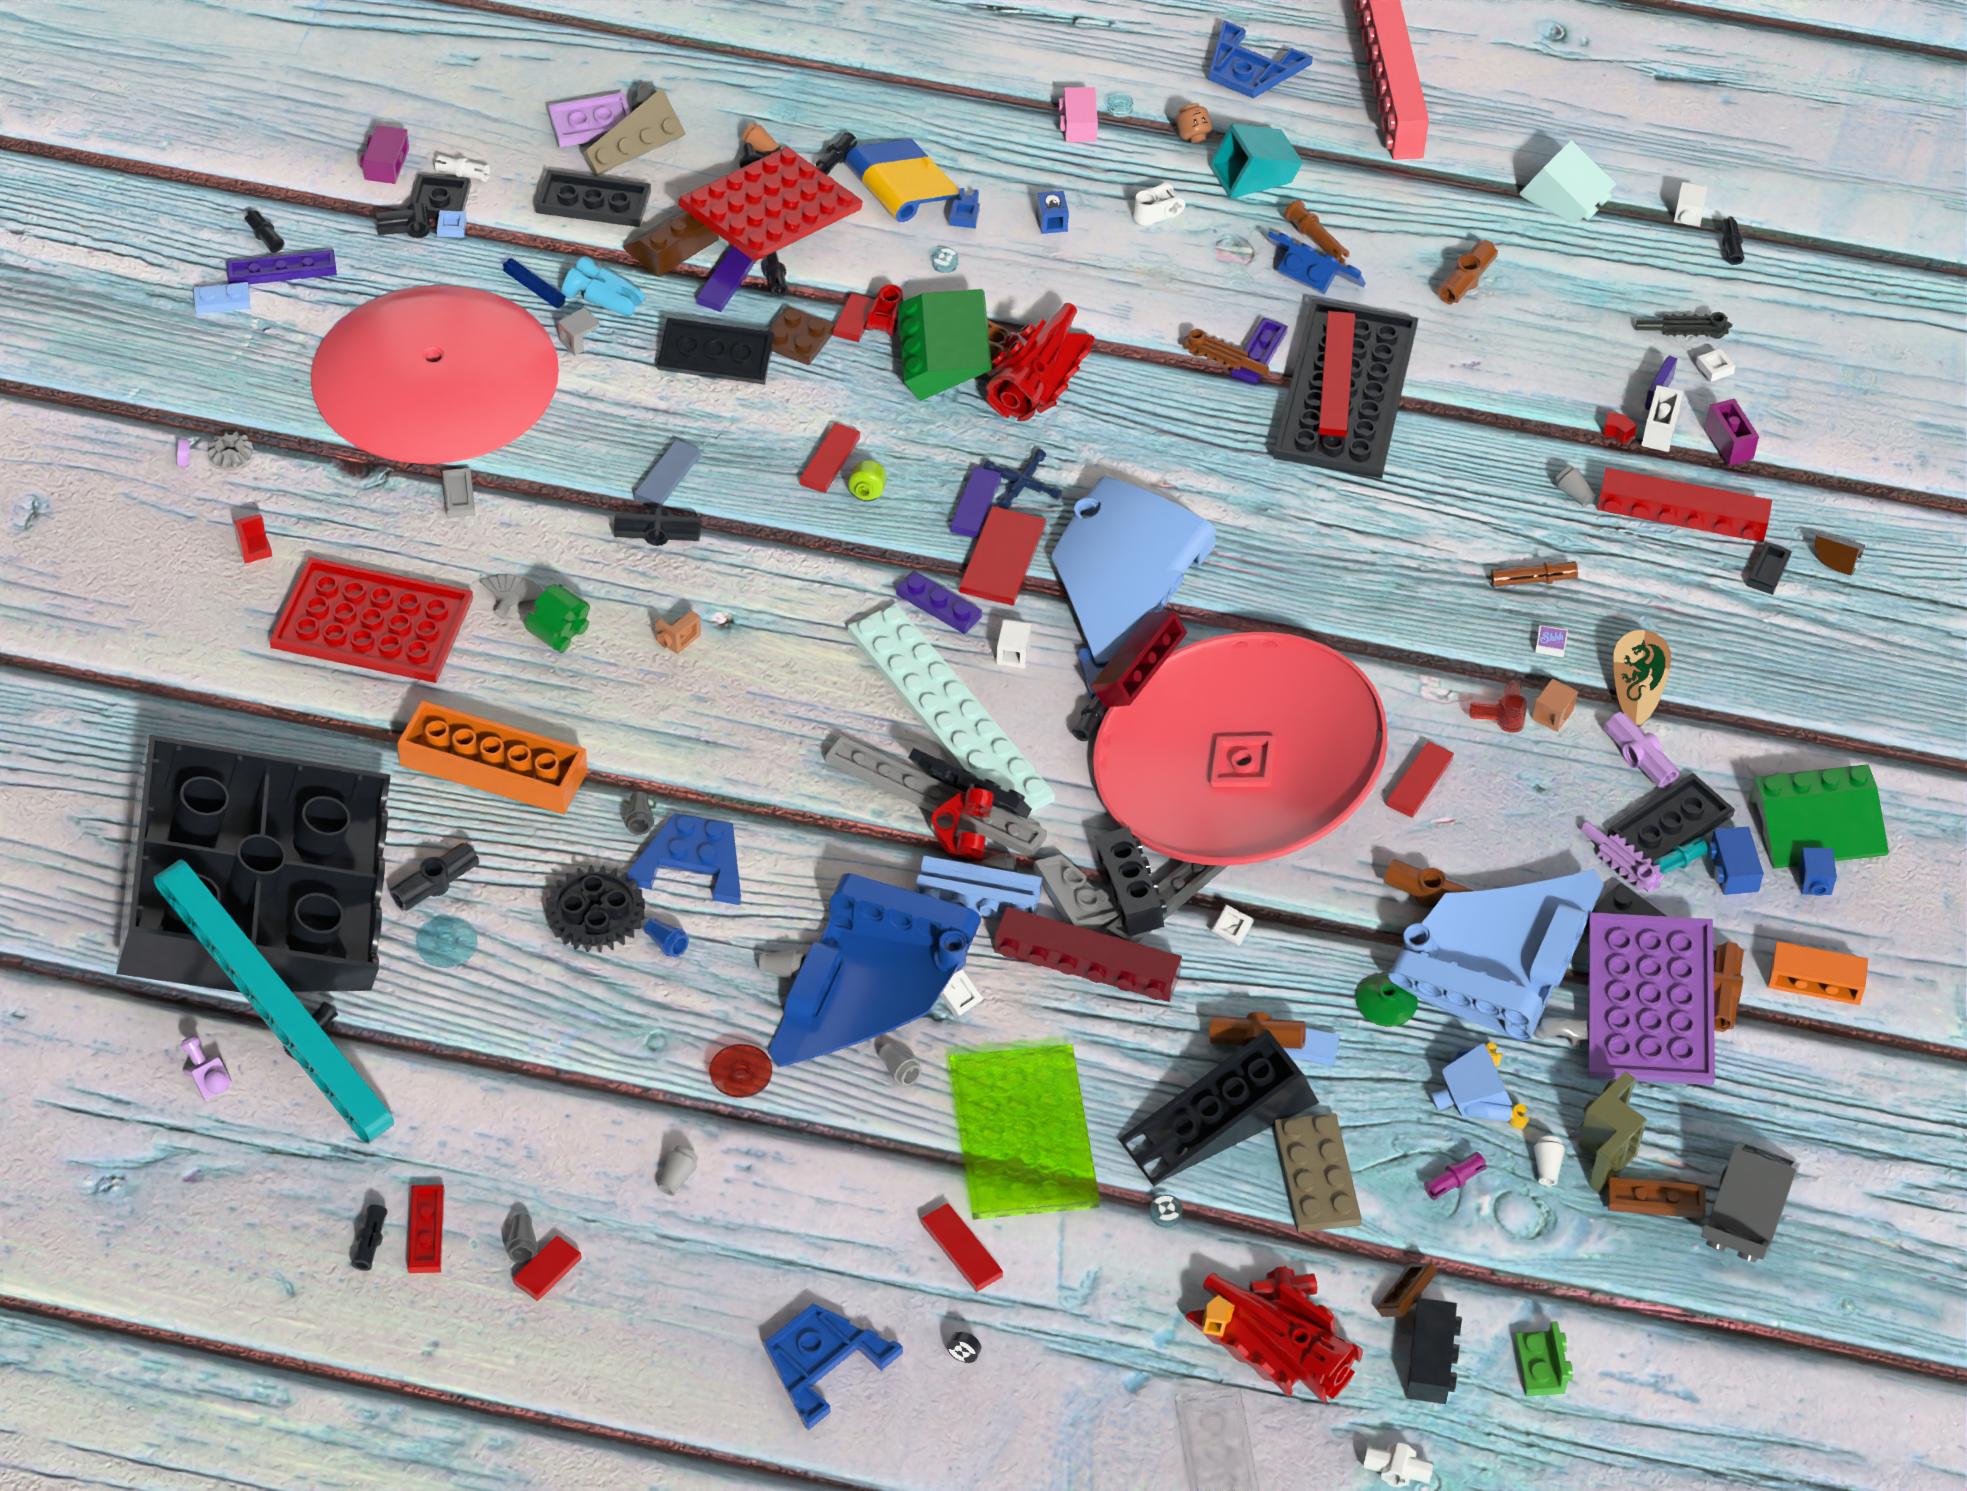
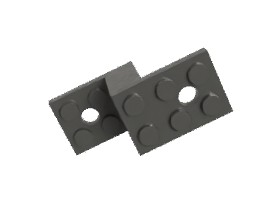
M1739 1142L1734 1147L1710 1219L1705 1224L1701 1234V1238L1707 1239L1706 1245L1721 1251H1725L1727 1247L1738 1251V1257L1756 1263L1758 1258L1764 1260L1769 1252L1793 1180L1797 1176L1801 1163Z

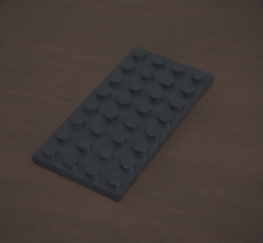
M1312 299L1274 448L1273 459L1382 479L1419 318ZM1328 311L1355 313L1346 437L1319 435Z

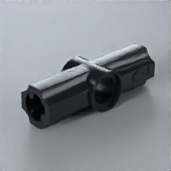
M653 508L647 514L615 513L614 537L643 538L648 544L654 546H662L668 540L700 541L701 517L672 516L667 510L661 508Z
M462 842L440 857L426 858L421 863L419 871L390 889V895L401 911H408L429 896L435 897L445 894L449 889V883L477 866L479 858L467 842Z

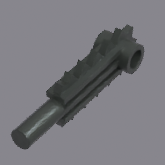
M1715 312L1711 316L1707 314L1704 316H1698L1697 314L1687 316L1685 313L1682 316H1676L1673 313L1671 316L1665 314L1663 320H1636V330L1663 331V335H1673L1674 337L1677 335L1685 337L1687 335H1694L1695 337L1705 335L1708 337L1710 335L1712 338L1720 339L1725 334H1729L1728 329L1733 324L1728 322V317L1721 312Z

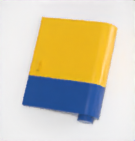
M912 138L860 145L851 148L847 153L846 165L899 222H906L913 218L919 205L922 203L959 198L957 186Z

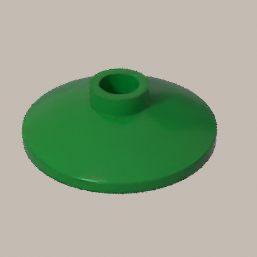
M1377 975L1361 984L1357 992L1356 1004L1360 1013L1368 1021L1379 1026L1394 1027L1408 1022L1414 1016L1418 1006V998L1394 984L1388 975Z

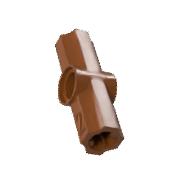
M1486 239L1482 242L1478 241L1468 254L1458 258L1456 268L1438 288V294L1443 302L1449 305L1458 303L1468 290L1477 287L1479 277L1498 255V250L1492 242Z
M1396 859L1391 861L1383 881L1384 884L1414 895L1416 901L1424 907H1435L1445 893L1474 891L1446 880L1444 873L1436 868L1421 870Z
M1733 942L1718 945L1715 953L1714 1030L1721 1032L1734 1028L1737 1003L1740 1001L1743 986L1741 969L1744 949Z
M1252 1012L1246 1018L1213 1016L1209 1025L1210 1044L1242 1045L1244 1047L1268 1029L1283 1048L1302 1049L1305 1047L1306 1041L1305 1021L1273 1019L1264 1012Z

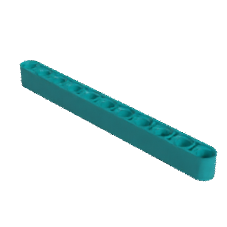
M179 859L153 877L154 884L161 895L356 1135L364 1143L369 1144L392 1127L394 1120L387 1108L185 861Z

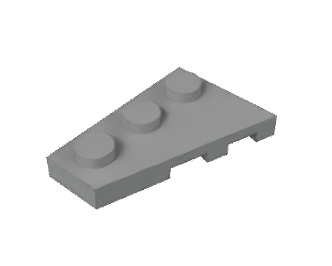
M1062 854L1034 862V872L1038 877H1042L1043 887L1067 924L1093 930L1108 926L1121 916L1119 909L1108 900L1109 895L1102 889L1097 891L1086 881L1087 876Z

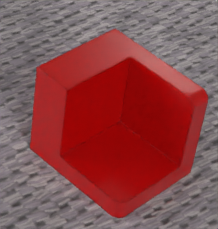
M261 514L234 521L237 544L244 563L272 557V550L265 534Z

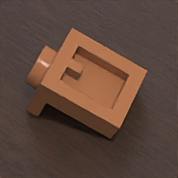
M690 610L686 615L678 618L672 626L658 619L655 622L656 640L662 647L679 654L701 635L700 615Z

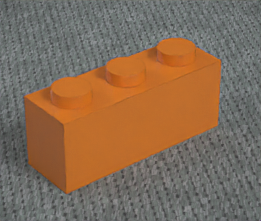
M1777 941L1771 960L1768 988L1860 1005L1866 987L1869 958Z

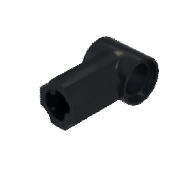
M412 203L405 210L376 212L378 235L407 233L413 238H423L430 232L429 210L422 203Z

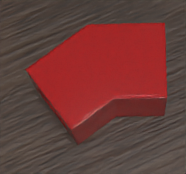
M1608 412L1603 436L1613 437L1621 444H1624L1635 437L1637 424L1626 415Z

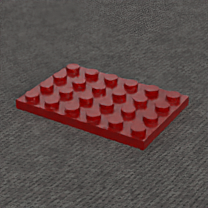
M785 147L681 196L678 206L750 259L757 261L861 210L863 200L837 183L832 177L816 168L812 163H809L794 150Z
M309 557L269 640L270 647L272 649L437 683L473 601V591Z

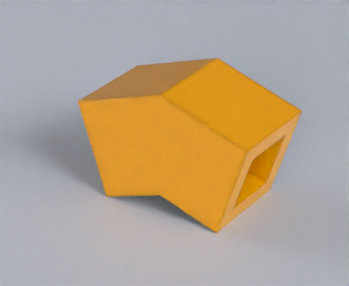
M1219 1295L1207 1303L1202 1319V1333L1223 1336L1225 1326L1231 1321L1235 1306Z

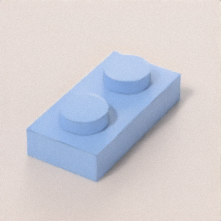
M248 282L194 287L196 314L251 309Z

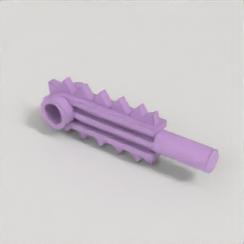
M1588 821L1582 825L1581 831L1599 845L1600 851L1597 855L1603 857V862L1612 861L1611 869L1620 868V876L1628 875V883L1637 882V890L1645 889L1648 893L1656 888H1660V881L1665 877L1664 874L1660 873V865L1652 866L1651 858L1643 859L1642 851L1634 853V844L1626 846V838H1620L1618 834L1615 836L1610 835L1608 838Z

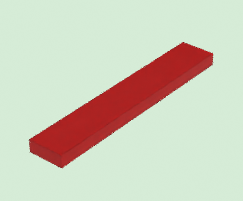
M1328 311L1319 435L1346 437L1355 313Z

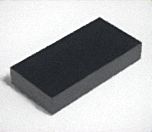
M1765 542L1746 586L1773 595L1791 558L1792 551Z

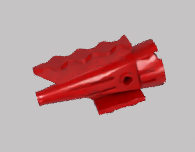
M1064 303L1061 309L1047 323L1044 319H1041L1034 324L1031 322L1026 324L1017 334L1012 332L1003 341L1004 348L991 359L993 363L992 370L987 372L990 377L996 373L998 374L986 386V390L988 389L989 393L987 400L990 406L1001 416L1009 418L1011 415L1018 417L1016 421H1027L1033 417L1036 411L1042 413L1057 405V398L1068 388L1069 379L1080 369V362L1091 352L1090 347L1095 340L1092 334L1068 333L1077 314V308L1073 304Z
M1214 1272L1204 1281V1290L1209 1292L1214 1298L1219 1295L1235 1306L1231 1321L1226 1324L1223 1336L1203 1333L1213 1344L1221 1345L1227 1349L1237 1361L1248 1364L1262 1379L1276 1384L1288 1397L1293 1393L1292 1386L1298 1379L1324 1403L1327 1402L1326 1396L1334 1399L1348 1385L1355 1374L1351 1366L1354 1360L1360 1363L1363 1350L1357 1344L1337 1335L1334 1315L1328 1308L1320 1304L1318 1306L1314 1305L1308 1300L1307 1295L1295 1286L1290 1288L1283 1282L1278 1286L1280 1300L1269 1301L1218 1276ZM1205 1309L1189 1311L1185 1315V1319L1201 1332Z

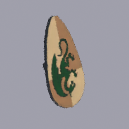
M1633 630L1623 635L1616 643L1613 653V676L1619 707L1622 714L1626 713L1638 727L1642 726L1656 709L1671 665V652L1666 641L1657 633L1648 630Z

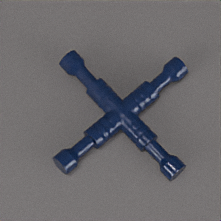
M1038 449L1035 452L1034 459L1027 463L1021 473L1006 467L1004 469L998 467L989 460L985 462L984 469L1001 472L1002 478L1014 482L1008 490L1006 498H1003L998 504L999 508L1008 510L1011 507V501L1018 497L1024 487L1039 493L1042 491L1049 494L1051 498L1059 500L1062 494L1061 489L1048 487L1043 482L1031 478L1037 470L1036 466L1046 457V453L1043 450Z

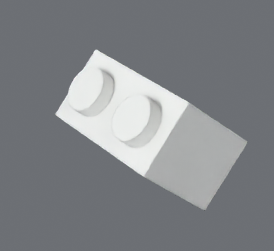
M1657 385L1645 427L1642 446L1669 452L1684 391Z

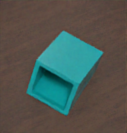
M1240 124L1230 125L1209 162V166L1230 198H1237L1292 183L1303 164L1281 129Z

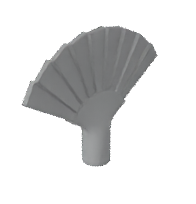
M497 575L480 580V583L500 602L495 610V614L500 618L506 616L511 606L536 601L544 592L535 582L517 575Z

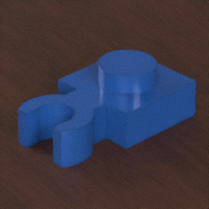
M964 188L959 190V200L953 201L950 226L976 229L980 211L978 190L975 189L972 196L965 195Z

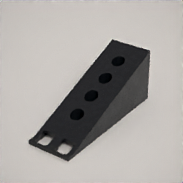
M1267 1029L1118 1140L1153 1187H1155L1163 1180L1274 1126L1275 1120L1290 1118L1318 1104L1319 1101L1302 1071ZM1192 1128L1189 1134L1180 1135L1184 1129ZM1144 1134L1152 1146L1134 1155L1127 1147V1143ZM1161 1157L1168 1167L1152 1178L1145 1171L1144 1166Z

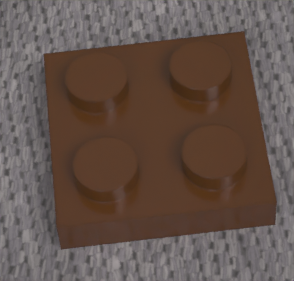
M787 306L768 330L775 333L772 352L809 366L833 335L835 324Z

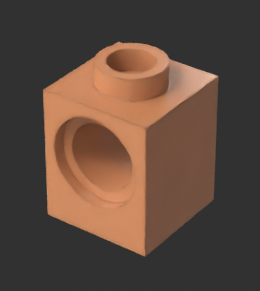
M1552 679L1536 699L1532 719L1558 732L1575 709L1578 691Z

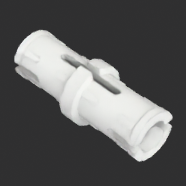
M438 155L436 160L441 161V163L435 162V170L438 172L455 174L458 178L469 177L484 182L489 178L484 175V173L490 174L489 165L469 162L467 158L462 157L455 159Z

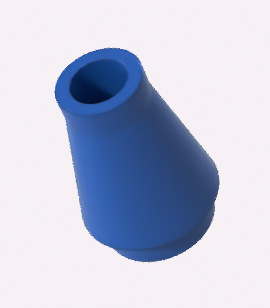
M656 918L650 919L645 925V934L651 937L666 956L678 957L687 949L689 938L683 929L661 922Z

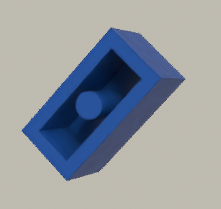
M1749 826L1715 829L1711 842L1707 843V855L1709 860L1714 862L1715 881L1717 884L1720 883L1723 895L1759 892L1764 873Z

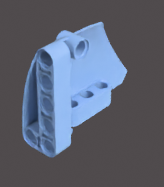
M1104 476L1098 480L1085 498L1076 502L1074 515L1051 555L1096 664L1109 663L1148 613L1161 612L1180 587L1184 578V572L1190 564L1200 566L1215 547V528L1206 519L1148 490ZM1090 514V515H1092V516H1091V517H1083L1082 515Z
M1592 869L1568 876L1512 887L1445 893L1421 924H1412L1404 931L1403 946L1396 957L1388 977L1397 986L1448 1013L1515 1039L1529 1041L1533 1036L1553 988L1559 987L1589 920L1590 912L1592 913L1604 883L1595 870ZM1419 941H1420V942H1424V943L1419 944V945L1413 944V943L1419 942Z

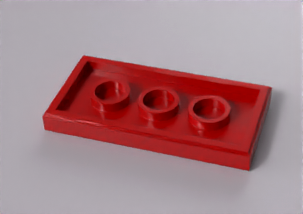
M992 506L961 581L959 593L1014 606L1045 529L1046 519Z

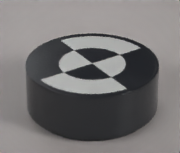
M955 1332L947 1344L949 1354L956 1360L964 1363L975 1362L982 1349L979 1340L967 1332Z

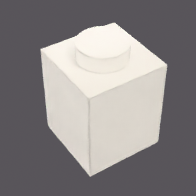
M1686 182L1681 183L1674 222L1700 227L1708 186Z
M1003 620L997 645V664L1025 668L1031 644L1032 624Z

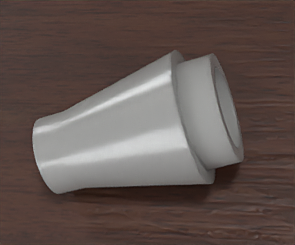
M1570 465L1563 469L1555 479L1559 489L1580 502L1583 506L1590 504L1596 497V494L1589 487L1579 468L1575 469Z
M798 950L770 954L762 953L759 958L760 972H768L796 980L806 956L804 953H799Z
M891 1043L884 1045L880 1049L879 1057L883 1060L897 1084L910 1086L920 1078L922 1069L917 1059L896 1048Z
M676 1146L674 1151H670L658 1188L667 1195L675 1196L678 1189L697 1168V1155L681 1146Z

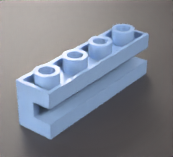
M923 856L921 875L918 874L916 881V893L970 908L978 914H983L987 917L999 918L1003 917L1007 907L1036 915L1042 891V877Z

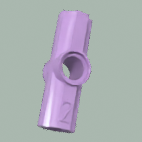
M1620 711L1612 715L1611 719L1605 724L1604 730L1622 748L1626 762L1633 768L1640 767L1658 787L1665 789L1671 786L1679 777L1680 770L1663 754L1657 737L1650 732L1645 734L1626 713L1622 714Z

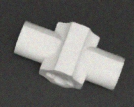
M1397 1442L1394 1445H1389L1387 1451L1368 1447L1364 1468L1382 1472V1480L1386 1481L1390 1486L1400 1488L1405 1485L1409 1486L1410 1479L1429 1484L1434 1462L1416 1458L1417 1451L1410 1448L1407 1444Z

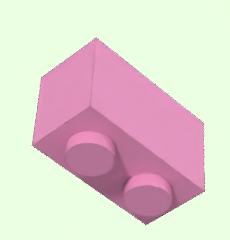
M1064 87V98H1059V114H1064V116H1060V131H1065V141L1097 142L1098 119L1095 87Z

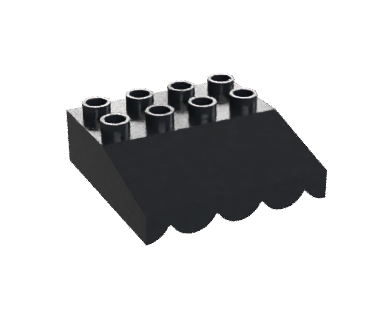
M149 735L137 778L116 974L241 993L154 884L153 877L181 859L195 872L291 992L371 991L379 970L377 949L382 924L380 900L385 874L383 851L388 825V812L385 808L389 792L390 774Z

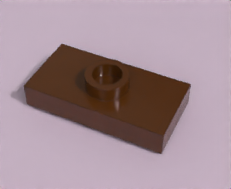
M1432 1263L1409 1264L1377 1305L1376 1310L1382 1317H1404L1411 1306L1418 1301V1298H1421V1293L1438 1272Z

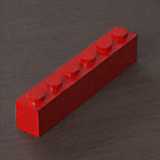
M1606 468L1597 510L1764 543L1772 500Z

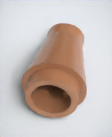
M750 124L742 135V141L751 143L753 150L765 155L781 150V145L761 125Z

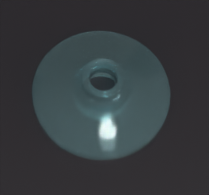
M451 916L439 917L429 921L420 929L416 937V948L419 956L426 963L441 968L455 967L466 962L475 953L478 944L477 934L473 926L461 918Z

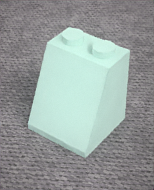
M1571 140L1519 194L1532 203L1576 225L1583 217L1588 221L1599 210L1595 205L1598 203L1602 206L1612 196L1609 191L1616 183Z

